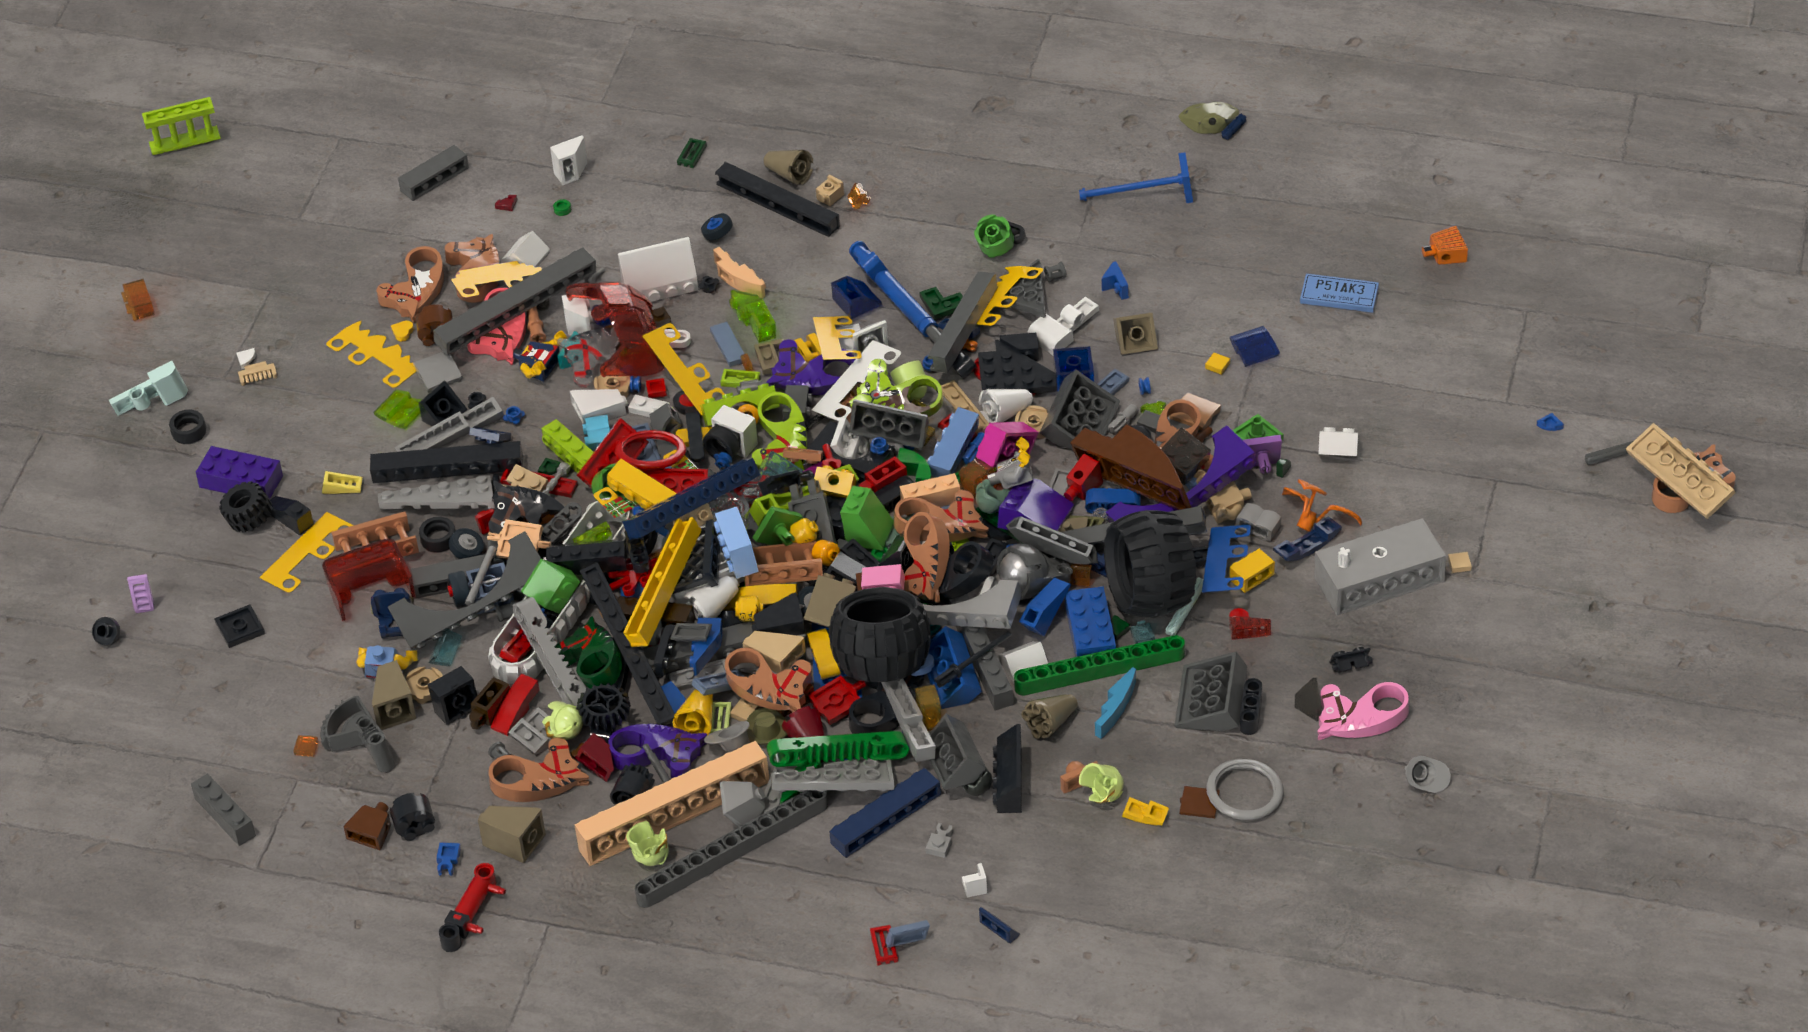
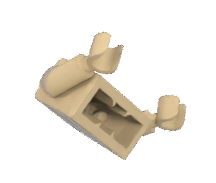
M1198 470L1194 477L1197 478V484L1205 476V471ZM1232 481L1223 490L1211 496L1205 503L1218 524L1227 519L1235 520L1244 508V500L1251 499L1252 496L1249 488L1239 490L1235 482Z

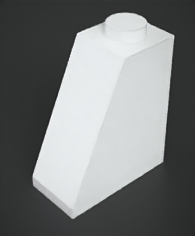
M618 389L570 391L572 406L582 424H586L585 418L607 415L608 420L626 415L625 407L628 406L626 397L624 395L621 396Z

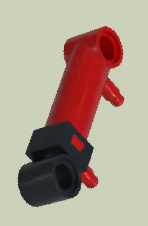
M481 863L475 867L474 877L455 910L449 911L444 920L445 924L440 927L439 938L444 951H457L462 945L461 938L466 939L469 932L482 934L484 929L471 922L488 892L502 895L506 893V889L496 885L495 871L491 864Z

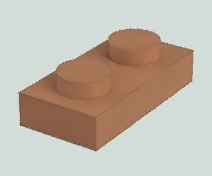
M785 447L783 458H788L787 460L791 462H798L799 459L806 460V463L817 464L818 461L823 459V451Z

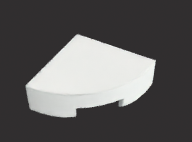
M254 348L236 353L241 369H244V366L250 365L249 363L256 356Z

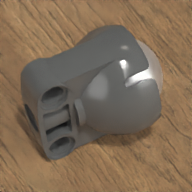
M1028 544L1010 545L1001 551L996 566L1000 580H1017L1019 582L1022 593L1020 600L1034 597L1053 578L1069 583L1073 573V569L1065 560L1039 551Z

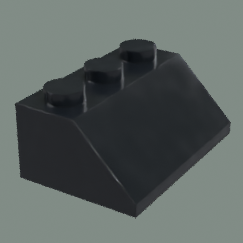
M904 531L895 537L892 544H889L887 552L883 554L880 563H877V566L901 564L905 574L906 570L914 563V559L904 541Z

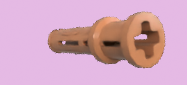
M537 306L527 311L529 320L527 328L531 333L530 341L542 343L546 340V334L543 332L544 325L539 319Z

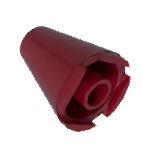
M805 706L789 715L790 719L787 722L784 720L781 726L790 738L826 736L819 711L814 706L813 709Z

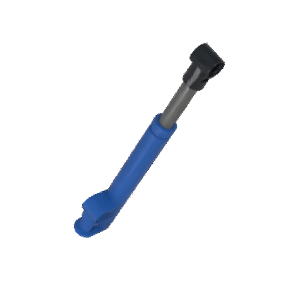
M863 241L854 242L849 249V253L855 262L925 337H930L936 343L941 334L937 322L897 281L873 251L871 252ZM960 351L953 363V368L963 379L978 368L968 355L965 356L962 351Z

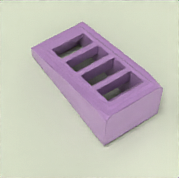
M147 574L127 577L135 613L153 611L154 599Z

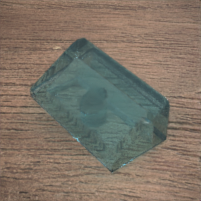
M448 629L442 632L444 634L442 637L437 639L428 663L451 666L462 636Z

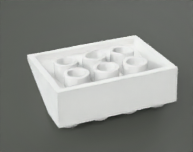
M689 237L618 253L623 294L628 307L698 291L697 275Z

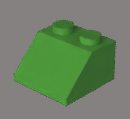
M540 559L521 591L528 597H533L544 608L560 614L580 581L571 570Z

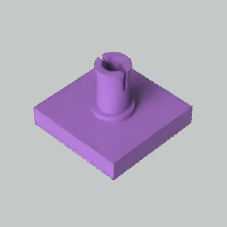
M1280 435L1243 440L1255 452L1257 459L1255 466H1259L1261 473H1265L1264 468L1266 473H1269L1272 470L1270 464H1276L1280 460L1282 444Z

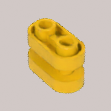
M815 333L806 335V342L802 338L794 340L797 344V353H800L805 361H810L822 354L818 337Z

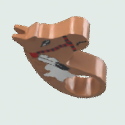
M428 246L417 247L407 254L405 258L407 282H400L395 285L383 283L376 290L378 302L381 306L396 309L401 314V317H410L412 323L416 322V314L420 313L423 307L430 305L434 301L444 282L441 255L436 249ZM422 261L435 263L434 267L425 272L412 268L415 264Z

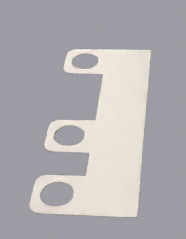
M872 340L861 353L862 357L856 359L812 411L837 421L846 418L851 413V408L840 404V402L857 382H865L869 363L874 359H883L887 364H892L901 355V352ZM893 351L896 353L895 358L892 360L884 358L887 352ZM840 408L846 410V414L843 417H836L834 415L835 411Z

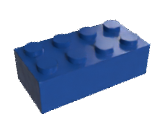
M1104 586L1067 591L1065 595V608L1075 657L1115 649L1116 643Z

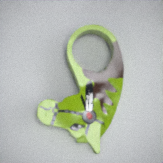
M874 359L869 363L865 382L860 387H857V396L849 401L851 408L853 400L856 399L921 413L930 417L940 410L943 404V394L939 382L927 375L917 376L892 386L887 376L886 362L883 359ZM920 386H930L938 393L936 401L926 407L910 403V395L913 390Z

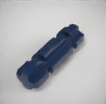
M1242 113L1238 114L1221 132L1222 138L1230 139L1241 125L1247 121V117Z

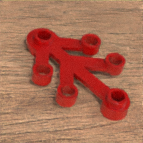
M627 558L626 571L607 572L609 578L624 577L609 584L611 590L613 591L623 586L624 595L632 596L639 581L641 587L644 588L658 558L650 560V570L645 573L634 572L631 559Z

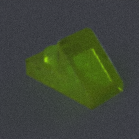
M605 521L573 538V543L607 540L612 535L610 526Z

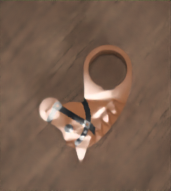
M1715 444L1711 445L1704 452L1694 453L1695 458L1705 461L1712 472L1714 470L1722 476V480L1734 489L1736 476L1723 465L1722 455L1715 452ZM1657 477L1655 478L1652 502L1658 509L1667 513H1678L1688 508L1690 504L1680 496L1669 497L1661 493V489L1669 487Z

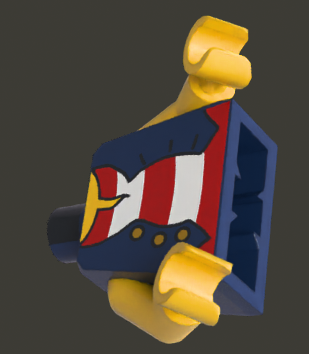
M558 331L549 342L539 343L532 341L525 350L520 348L514 350L513 357L519 360L520 370L526 378L534 377L542 382L547 379L558 363L559 345H564V339L567 338L563 331Z

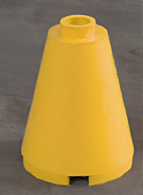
M695 688L674 714L673 727L691 734L706 733L709 735L712 730L713 694L702 695Z

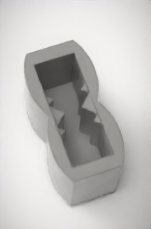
M1246 503L1236 518V525H1250V534H1254L1262 540L1271 541L1281 526V516L1274 511L1263 510L1256 504ZM1238 528L1240 531L1244 533L1247 532L1246 528Z

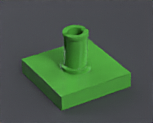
M771 506L752 538L756 542L768 545H791L792 541H794V536L789 532L790 526L801 520L803 516L798 512Z

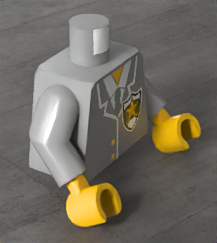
M1020 437L1016 442V446L1020 449L1015 452L1014 456L998 463L997 472L987 475L991 486L1002 483L1003 488L1007 489L1033 480L1032 469L1029 464L1030 455L1026 452L1029 448V443L1023 437Z

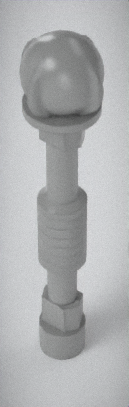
M560 463L557 468V475L549 481L543 493L548 495L557 485L560 477L568 475L570 471L568 463Z

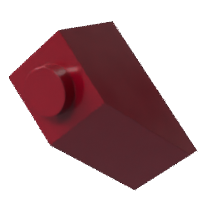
M593 733L579 748L575 758L606 782L614 770L610 745L602 737H598Z

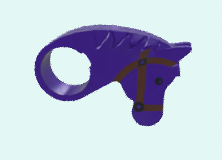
M787 339L779 345V361L774 368H771L772 377L767 380L769 386L774 385L775 388H782L786 390V385L809 386V393H812V395H825L841 376L827 375L824 372V368L834 361H842L850 366L856 359L823 360L821 354L810 361H805L802 355L797 353L796 342ZM851 352L846 353V356L854 357Z
M636 724L615 731L610 736L608 744L610 745L613 766L623 770L625 765L630 766L631 763L641 766L651 764L647 753L642 747L648 743L657 758L663 760L670 769V777L672 779L690 771L692 761L697 756H700V748L707 744L704 742L707 734H691L678 728L658 724ZM626 744L641 747V750L634 754H622L616 751L618 747Z

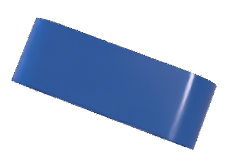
M1091 488L1086 491L1085 510L1092 514H1106L1107 510L1120 501L1128 505H1141V494L1129 489Z

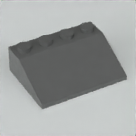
M1075 369L1064 378L1039 433L1053 443L1072 449L1070 442L1084 428L1091 431L1094 430L1105 436L1120 400Z
M1237 652L1184 665L1174 725L1176 728L1225 731L1239 727L1247 665Z

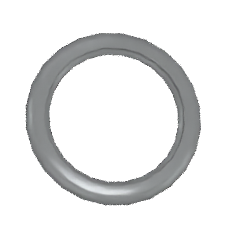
M1233 759L1220 764L1212 771L1206 784L1207 795L1214 807L1224 815L1239 820H1255L1271 814L1281 803L1284 793L1283 784L1276 772L1266 764L1252 759ZM1233 769H1252L1262 773L1271 781L1273 796L1267 805L1259 809H1235L1222 802L1216 789L1219 778L1224 773Z

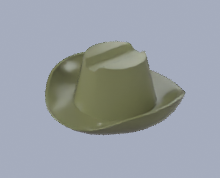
M760 708L755 710L746 720L750 724L747 729L750 742L756 741L758 745H767L774 739H783L787 734L781 726L783 721L787 722V720L774 709Z

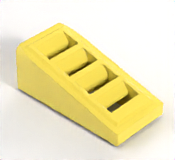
M325 471L322 493H360L363 477Z

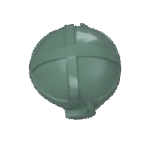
M985 479L976 488V503L983 512L988 514L996 513L1010 491L1008 489L996 490L990 485V480Z

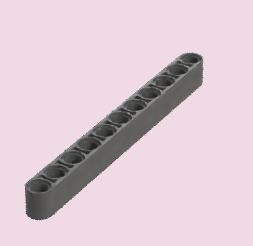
M817 790L804 791L639 881L635 885L637 904L643 908L650 907L818 815L828 807L827 792Z

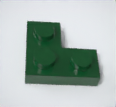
M937 287L919 292L922 302L934 320L953 314L963 298L961 292L943 298Z

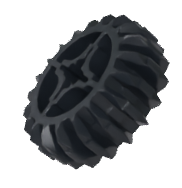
M600 683L599 686L593 684L592 689L586 688L585 693H581L576 709L582 717L584 726H589L591 730L596 728L599 732L600 729H605V731L608 728L615 729V725L621 726L622 721H627V716L630 715L631 703L627 693L623 688H619L617 684L611 686L610 683L607 685Z

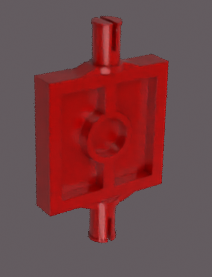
M839 676L809 694L808 698L814 707L817 708L820 716L824 717L829 725H832L849 714L851 704L860 698L857 695V691L866 687V684L860 680L852 685L846 682L842 676Z

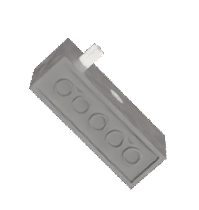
M1422 518L1315 551L1314 578L1335 614L1340 615L1444 582L1446 555Z

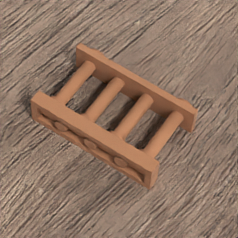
M405 511L331 532L335 550L343 549L345 555L341 556L345 573L419 553L416 536L408 537L406 533L410 529ZM399 534L400 540L389 542L388 536ZM381 540L382 545L370 546V541ZM362 544L364 550L352 552L350 547Z
M816 541L802 544L792 543L788 546L779 544L752 547L759 572L744 576L745 587L817 580L818 575L823 576L821 558L813 559L812 548Z

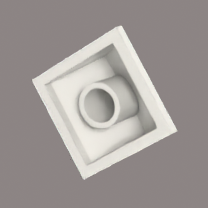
M532 230L517 240L501 259V263L518 261L519 264L525 263L526 266L533 265L536 268L548 255L550 248Z
M1033 641L997 655L998 660L1013 683L1016 671L1048 663L1041 642Z

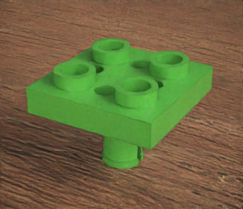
M1259 414L1232 430L1242 440L1280 435L1281 440L1284 439V434Z

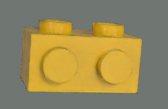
M1259 548L1249 553L1240 561L1233 563L1230 566L1229 578L1242 577L1244 581L1243 587L1240 590L1246 593L1274 575L1275 561ZM1231 580L1236 586L1240 584L1238 580Z

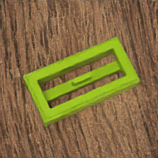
M724 369L720 383L722 387L737 388V386H740V382L754 379L759 381L761 375L760 372Z

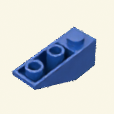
M1053 578L1027 605L1019 622L1029 631L1045 636L1071 584Z
M698 618L697 624H712V628L707 642L692 641L691 651L694 654L690 656L689 664L690 668H693L694 676L700 673L721 647L723 635L721 618Z

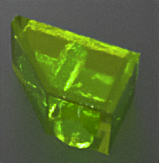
M763 299L745 303L750 325L758 342L761 343L776 338V322Z

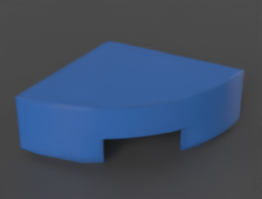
M1553 413L1537 420V426L1544 430L1557 431L1564 427V424Z

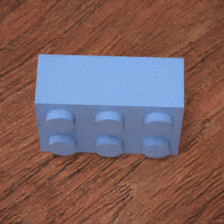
M734 507L715 513L717 521L713 523L716 533H720L717 538L720 547H723L725 560L729 559L727 561L729 571H734L736 579L759 572L752 544L738 508Z

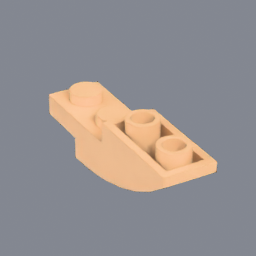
M720 247L713 249L718 276L723 281L745 294L759 298L765 297L766 285L762 279L756 276L753 269H749L746 264L739 266Z

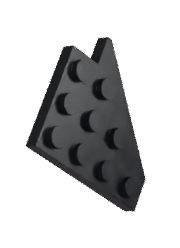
M995 340L996 351L978 352L982 391L986 389H1026L1030 393L1057 391L1055 372L999 340Z

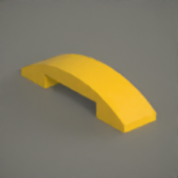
M797 584L739 587L738 593L723 611L735 610V602L739 601L741 596H757L759 603H763V606L772 605L792 593H797Z

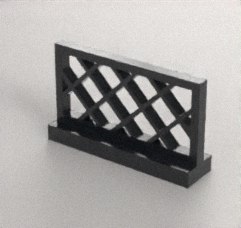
M713 519L706 521L705 527L701 528L699 537L701 535L704 536L700 541L696 540V545L693 547L689 559L692 556L695 558L690 563L686 562L677 584L682 579L685 581L680 585H676L672 594L706 583L710 587L718 585L720 544L717 536L720 533H716ZM701 547H703L704 549L699 554H697L696 552ZM702 560L703 562L696 567L697 563ZM691 570H694L689 577L686 576ZM699 574H702V578L694 580Z

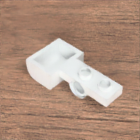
M1084 297L1074 306L1066 305L1061 311L1060 318L1057 320L1047 314L1045 318L1039 317L1030 325L1028 333L1036 332L1038 346L1055 357L1074 341L1073 331L1098 312L1099 305Z

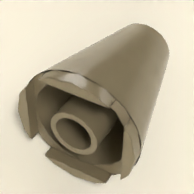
M769 151L764 156L766 168L793 184H805L812 174L813 169H810L811 163H813V158L808 151Z

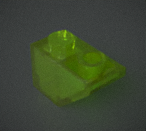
M738 290L730 291V306L736 310L738 319L742 320L745 326L766 320L765 306L758 295Z

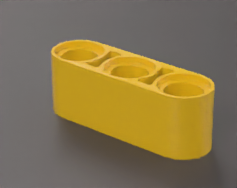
M826 628L807 633L821 680L841 675L830 648V638Z

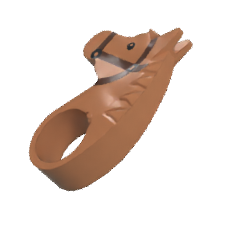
M493 234L486 238L476 237V239L468 242H449L445 245L446 263L461 265L462 268L459 271L499 264V256L494 246ZM499 281L475 286L479 291V295L463 297L457 288L456 293L463 301L481 302L484 301L490 291L497 288ZM471 288L463 290V293L468 295L475 292Z

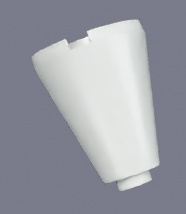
M986 389L979 395V405L982 404L983 411L980 412L989 423L1004 422L1015 416L1018 411L1026 410L1033 402L1032 394L1026 389Z
M725 576L718 580L717 586L710 587L707 584L687 593L684 599H688L687 605H693L697 619L717 618L738 593L739 583L733 576L731 578Z

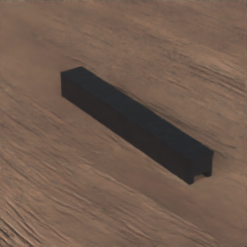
M724 162L715 172V175L719 176L716 185L820 234L830 237L840 228L839 214L730 163Z

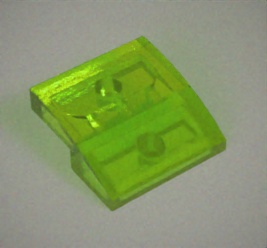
M396 389L373 413L381 420L393 426L406 429L420 415L419 402L421 399L412 398L409 392Z

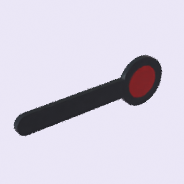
M682 390L674 396L673 405L678 411L686 414L691 460L700 462L705 458L700 416L696 407Z

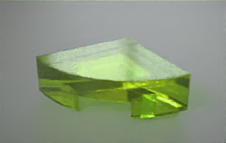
M1162 401L1151 404L1146 403L1140 407V412L1144 413L1147 410L1160 415L1165 409L1166 403Z

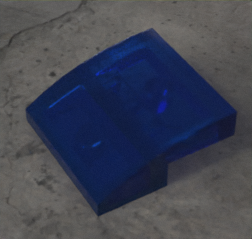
M1264 326L1230 336L1229 338L1236 354L1239 353L1245 367L1277 357L1280 354L1276 343Z

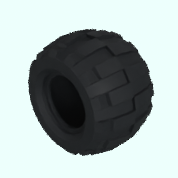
M890 587L859 590L849 594L836 604L829 626L830 648L839 669L854 679L866 682L899 680L912 675L925 664L931 644L930 621L920 599L907 591Z

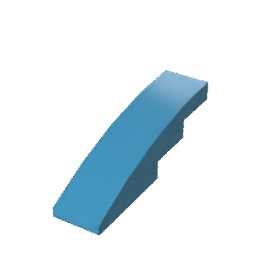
M1134 667L1108 690V701L1101 706V717L1095 722V736L1100 739L1118 721L1132 696L1136 684V669Z

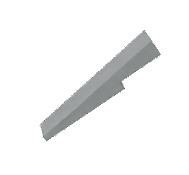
M491 397L463 414L459 411L396 446L395 450L400 452L439 448L469 434L472 427L482 428L503 418V411L495 398Z
M904 679L881 682L915 762L935 759L936 746L922 722L923 715Z

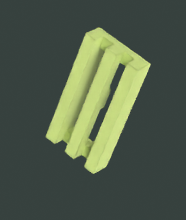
M713 702L712 730L709 734L721 730L724 707H726L724 728L730 726L731 702ZM719 707L717 729H713L715 709Z

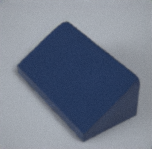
M982 907L979 908L980 923L1011 944L1020 935V933Z

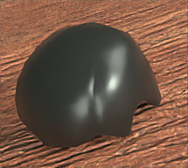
M985 768L983 774L974 783L962 785V787L972 796L984 794L989 790L993 782L992 774Z

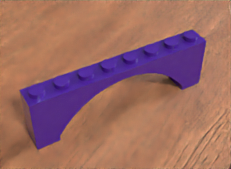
M1227 425L1212 435L1215 449L1211 465L1202 480L1186 493L1191 507H1197L1201 503L1206 502L1215 493L1223 490L1226 485L1237 480L1240 475L1257 464L1255 452ZM1120 501L1107 510L1106 515L1108 522L1111 523L1134 512L1145 510L1171 512L1176 511V509L1162 503L1141 506L1123 504Z

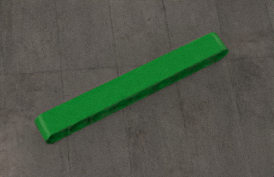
M1173 635L1020 669L1014 674V690L1018 695L1025 696L1124 674L1132 667L1138 671L1178 662L1185 657V640L1181 636Z

